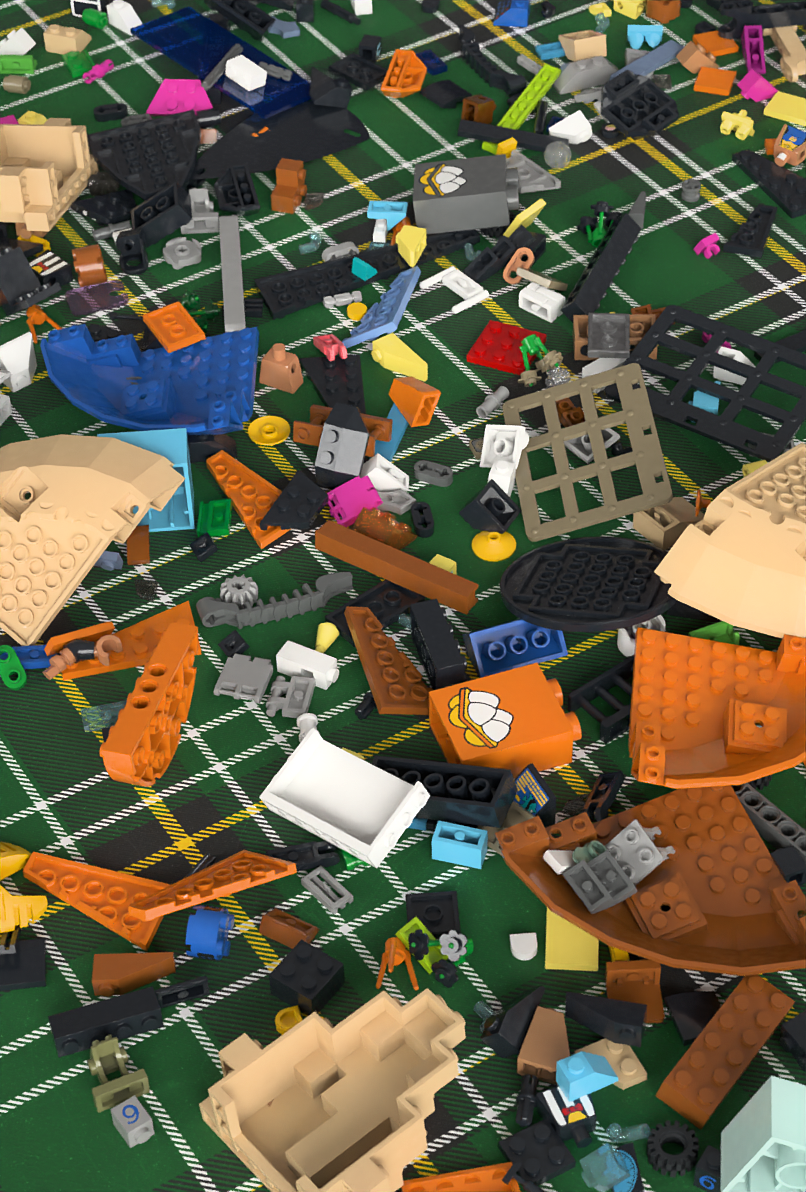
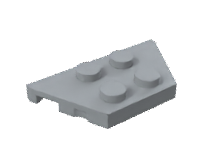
M512 150L511 157L506 158L507 168L517 167L519 193L561 188V181L517 150Z

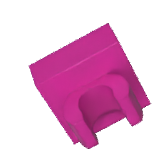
M714 233L702 239L693 250L697 255L704 253V256L709 259L713 255L711 251L715 255L720 252V248L716 245L720 238Z

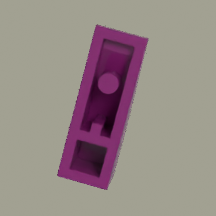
M762 25L744 26L741 40L747 73L754 69L759 74H766Z

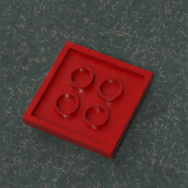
M490 320L468 352L467 362L520 375L522 372H525L523 356L519 348L523 346L521 341L530 335L536 334L544 345L547 334ZM527 353L529 367L536 358V354L530 356Z

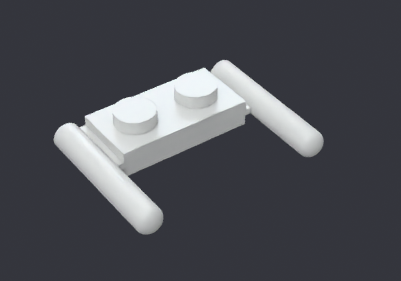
M454 266L419 284L421 289H426L442 280L444 285L465 299V301L452 307V312L455 314L489 297L487 290H483V287L460 270H456Z

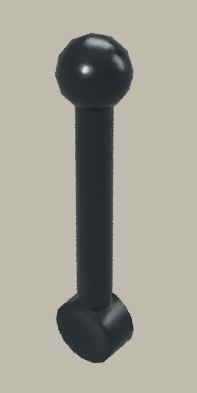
M116 312L109 314L111 320L119 318L143 321V316L119 315Z

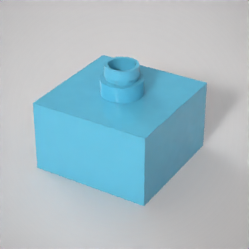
M186 428L97 434V437L116 438L164 456L174 463L172 468L186 478L161 512L150 508L137 526L149 525V532L195 529L194 490ZM138 506L134 507V514L138 512Z

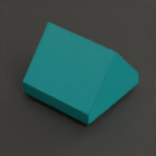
M354 257L352 264V273L366 281L377 274V270L371 265Z

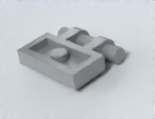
M277 676L276 681L271 686V697L266 702V714L273 717L276 711L282 709V717L298 718L300 715L308 713L316 685L315 678L292 676L290 682H285L286 679L283 676ZM285 693L286 698H282L281 695Z

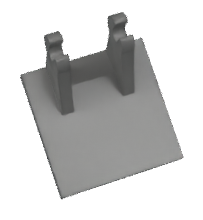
M636 819L605 845L606 849L634 885L639 883L664 860L669 859V853L675 854L676 852L672 846L666 848L656 847L652 840L655 839L653 835L661 834L659 827H653L652 829L643 828Z

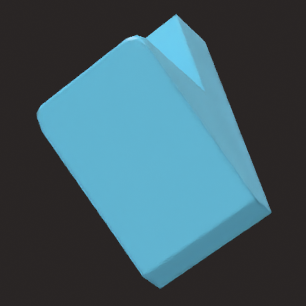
M370 201L367 216L374 219H387V231H389L406 217L408 202Z

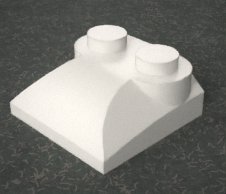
M486 425L480 467L492 468L494 460L516 463L517 469L522 449L529 442V434L525 430L526 428L513 425Z

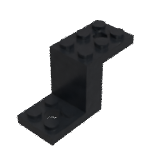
M10 246L0 251V304L6 316L31 307L62 290L59 283L51 285L48 282L43 286L40 285L20 246L15 249Z

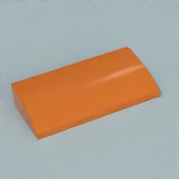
M512 1162L403 1181L404 1185L401 1186V1192L521 1191L518 1181L514 1178L511 1179L508 1185L502 1181L503 1177L512 1167Z

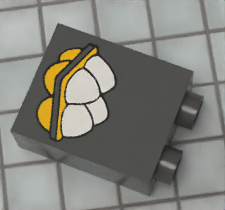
M506 154L415 164L413 206L417 227L426 229V234L509 226L510 210L520 209L517 167L507 168Z

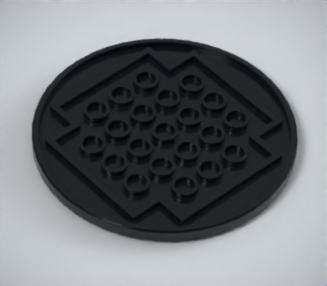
M582 537L544 545L515 560L505 570L500 581L501 599L512 614L536 626L567 632H599L630 627L661 615L678 601L668 594L671 584L662 582L660 576L654 573L668 552L646 542L620 537Z

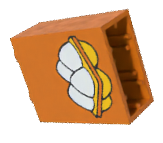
M538 663L429 692V725L447 763L511 770L515 779L531 763H533L538 772L572 763L573 742L580 740L582 736L576 714L574 712L564 713L561 708L563 705V694L558 681L555 678L546 680Z

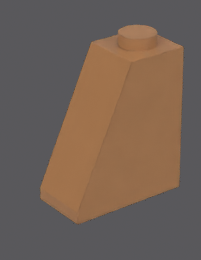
M537 1006L518 1056L517 1074H530L531 1078L535 1075L541 1081L558 1085L556 1082L557 1061L570 1056L564 1013L552 1008Z

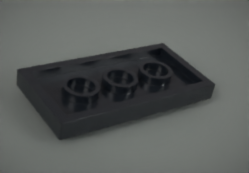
M385 579L326 615L325 623L334 624L340 636L353 647H356L344 615L347 606L368 607L383 625L382 630L408 615L410 613V604L423 602L425 597Z

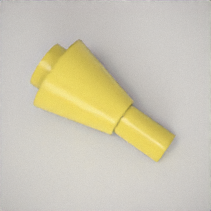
M326 622L318 625L315 651L324 653L340 635L334 624Z

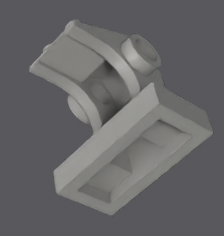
M208 188L189 189L192 220L187 225L181 226V234L220 232L218 212H214L213 201L209 200Z

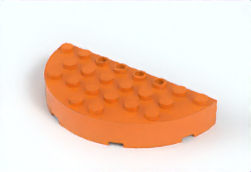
M170 622L166 631L162 632L158 646L154 647L150 661L145 663L142 676L137 678L135 689L132 693L128 694L124 709L119 711L115 726H111L108 739L100 747V757H103L107 773L113 780L150 787L155 784V778L163 776L171 763L181 739V734H179L181 723H186L193 695L197 667L192 666L194 657L198 654L197 626Z

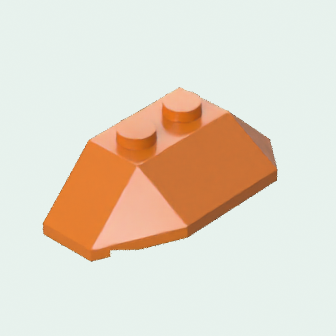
M396 49L381 86V91L385 96L392 98H404L420 91L427 73V67L416 56L414 51Z

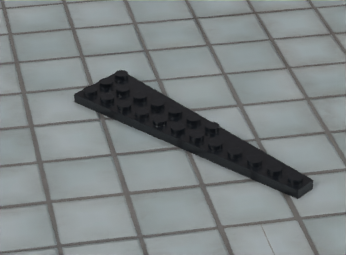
M476 229L444 232L426 237L427 245L415 267L479 243V233ZM398 244L255 279L254 285L273 320L323 302L324 297H334V295L352 291L378 280L388 279L394 274L413 267H410L400 255ZM354 257L371 265L377 270V274L366 281L352 273Z

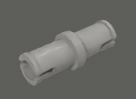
M500 386L493 394H489L485 401L476 409L477 415L481 418H486L493 410H497L501 403L510 395L509 390L504 386Z

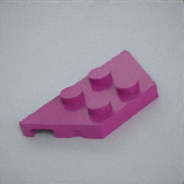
M164 79L146 114H150V116H168L194 110L196 115V111L213 107L204 88L201 87L200 80Z

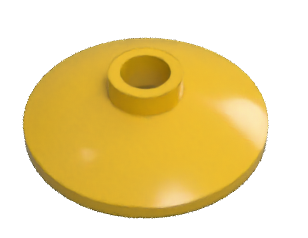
M264 416L254 420L249 425L248 435L257 444L276 445L288 438L290 435V425L283 418Z
M482 531L473 538L472 550L476 556L483 560L491 562L502 561L514 554L516 541L506 531L503 534Z

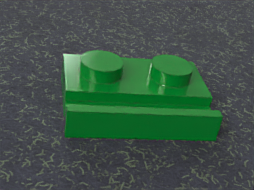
M86 49L81 53L79 51H70L62 55V61L72 78L83 76L84 73L90 71L95 65Z
M231 499L212 500L206 504L203 501L200 502L197 523L198 538L206 532L211 537L230 535L233 508Z

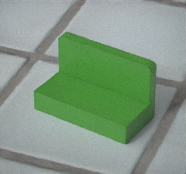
M0 55V74H34L37 60H33V55Z

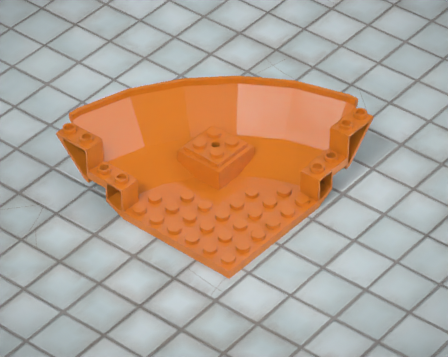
M637 627L628 741L629 757L633 758L631 775L639 782L675 789L741 785L795 767L805 761L806 638L784 634L778 651L774 652Z

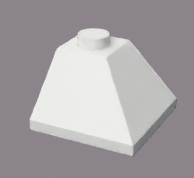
M28 332L0 346V369L10 371L12 374L2 383L13 393L30 385L37 362L32 334Z

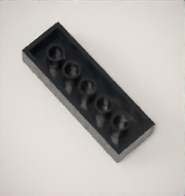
M376 755L371 763L413 786L417 781L422 783L430 797L414 818L501 828L518 791L512 772L508 769Z

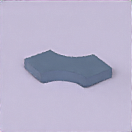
M271 16L276 21L269 33L278 34L283 39L300 35V29L295 21L285 22L278 20L275 16Z

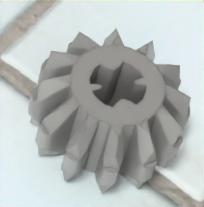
M244 574L241 577L234 575L232 579L226 578L225 583L221 584L220 598L226 603L236 602L239 609H244V604L248 601L251 607H253V604L258 599V586L252 577L245 578Z

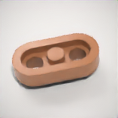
M519 248L505 267L503 277L507 283L511 285L520 283L523 277L517 275L516 278H511V273L516 272L518 267L530 269L532 266L534 254L529 248ZM527 255L528 260L523 262L521 260L522 256Z

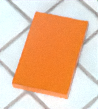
M179 301L142 315L145 324L168 353L206 339L203 330Z

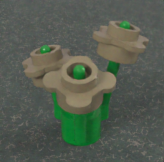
M536 334L524 338L521 341L523 346L519 347L523 356L525 372L520 374L521 379L518 380V383H524L525 387H532L537 384L536 381L542 380L541 376H537V371L541 370L542 373L549 372L550 369L557 368L563 360L561 352L557 353L556 350L549 352ZM541 350L545 353L544 358L540 352ZM527 353L530 356L536 354L539 358V361L535 362L537 369L530 370Z

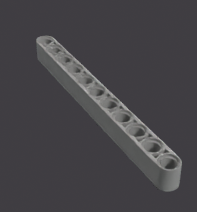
M238 215L219 216L225 333L246 328Z

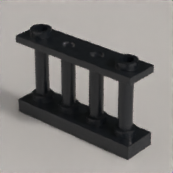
M634 655L628 656L623 662L579 689L573 690L568 695V712H574L579 708H583L600 723L599 739L605 744L629 730L631 704H622L608 690L618 685L630 697L632 696V685L626 679L633 675ZM600 696L617 712L612 716L606 717L590 701Z

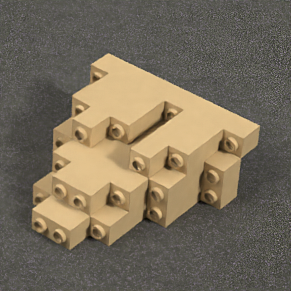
M49 118L43 125L0 124V222L25 223L27 231H50L72 205V202L77 199L99 172L98 164L94 161L92 154L89 153L86 126L71 125L70 118Z
M427 988L404 1006L396 997L392 998L385 991H382L335 1027L327 1018L322 1019L316 1012H313L265 1048L262 1047L259 1041L256 1039L252 1041L244 1033L218 1052L224 1078L208 1089L209 1097L199 1104L202 1118L271 1192H395L404 1185L402 1178L403 1167L427 1149V1132L424 1126V1119L435 1111L434 1093L459 1075L458 1057L452 1048L466 1038L465 1020L457 1011L453 1012L440 995H434ZM273 1100L271 1106L269 1107L268 1103Z

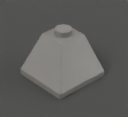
M611 428L601 430L606 449L620 439V435ZM589 434L564 441L565 447L587 464L594 459Z

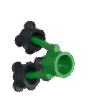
M598 201L596 205H591L590 207L594 209V215L599 217L598 228H596L598 218H591L589 216L581 217L580 223L576 226L577 230L588 234V242L598 248L606 234V230L603 228L604 217H606L605 224L609 228L615 219L623 215L621 212H610L614 210V207L609 206L606 201Z

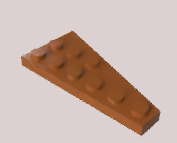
M347 606L344 615L379 714L429 715V692L434 691L432 687L428 688L422 681L423 676L405 653L398 651L395 647L396 642L394 639L386 636L382 630L383 625L368 607Z

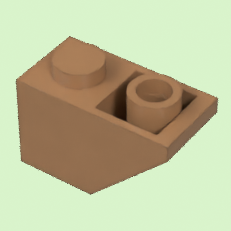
M692 41L676 56L681 64L693 74L699 73L701 67L716 69L719 67L715 62L716 57L711 52L706 53L705 48L698 43L696 45Z

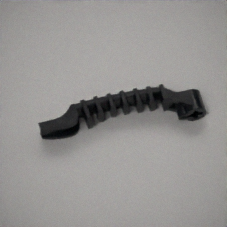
M458 25V39L461 42L462 58L466 60L467 64H470V68H473L480 78L484 79L485 83L489 84L490 88L503 89L507 95L519 93L526 89L527 84L523 75H514L502 69L497 70L496 65L492 66L491 61H487L486 57L482 55L478 41L472 42L475 39V34L468 27Z

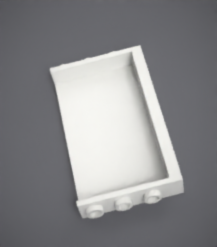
M312 728L302 739L293 754L289 756L280 771L273 777L259 798L272 812L378 868L389 851L395 847L406 828L411 825L419 810L425 806L430 795L422 783L417 781L413 786L323 740L316 729Z

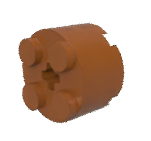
M646 0V17L659 20L662 24H667L669 20L675 19L680 15L681 0Z
M99 244L72 249L73 263L76 273L78 272L80 288L108 282Z

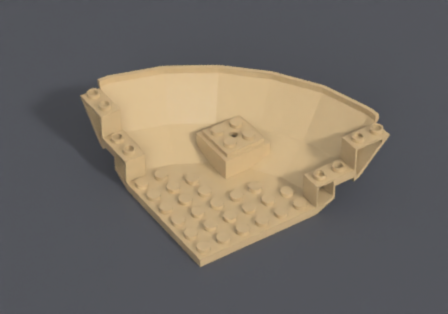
M60 434L10 443L1 447L0 628L21 646L35 645L111 541L114 540L124 544L150 508L162 511L186 479L172 468L174 463L164 456L111 437ZM27 492H30L31 497L30 499L26 500L25 494ZM138 506V512L134 514L133 509Z
M803 442L724 489L708 505L703 520L695 525L690 524L684 530L654 571V573L660 576L662 582L671 584L668 591L670 596L733 626L778 638H783L784 634L806 638V444Z

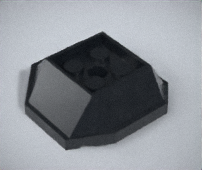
M625 70L603 84L601 89V115L626 137H630L634 141L646 136H655L679 118L676 101L651 79L634 74L632 71Z

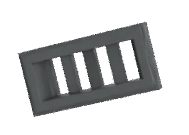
M644 191L640 193L628 213L640 226L641 230L644 226L646 193Z

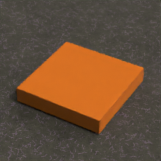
M718 30L693 35L692 41L696 45L698 43L705 48L706 53L711 52L714 56H721L738 52L739 46L733 39L721 38L718 35Z
M701 67L694 84V91L729 96L736 78V71Z

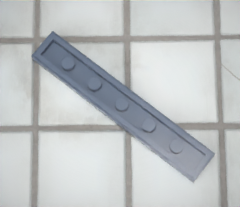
M670 40L610 75L609 81L625 70L632 71L637 75L646 76L676 58L684 46Z

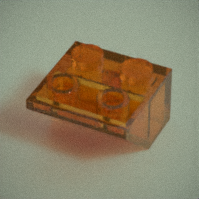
M363 507L351 530L398 550L403 549L417 538V535L411 532L412 527L404 522L399 523L395 521L397 518L395 515L387 511L383 512L376 507H373L372 510Z

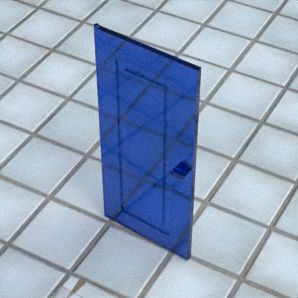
M189 6L130 29V33L197 75L200 80H204L236 44H240V47L243 48L240 55H243L256 65L264 62L268 66L271 64L283 68L284 71L285 69L290 70ZM293 71L290 81L283 80L282 77L279 79L267 75L265 85L251 91L246 90L243 86L233 81V79L228 78L225 72L213 85L263 119H267L311 99L309 96L310 82Z

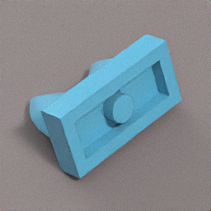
M628 25L627 41H629L633 49L638 50L643 41L647 42L654 49L662 42L663 26Z

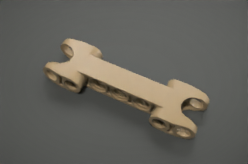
M797 26L762 29V35H770L782 56L780 67L785 78L789 82H797L798 75H806V49L796 34Z

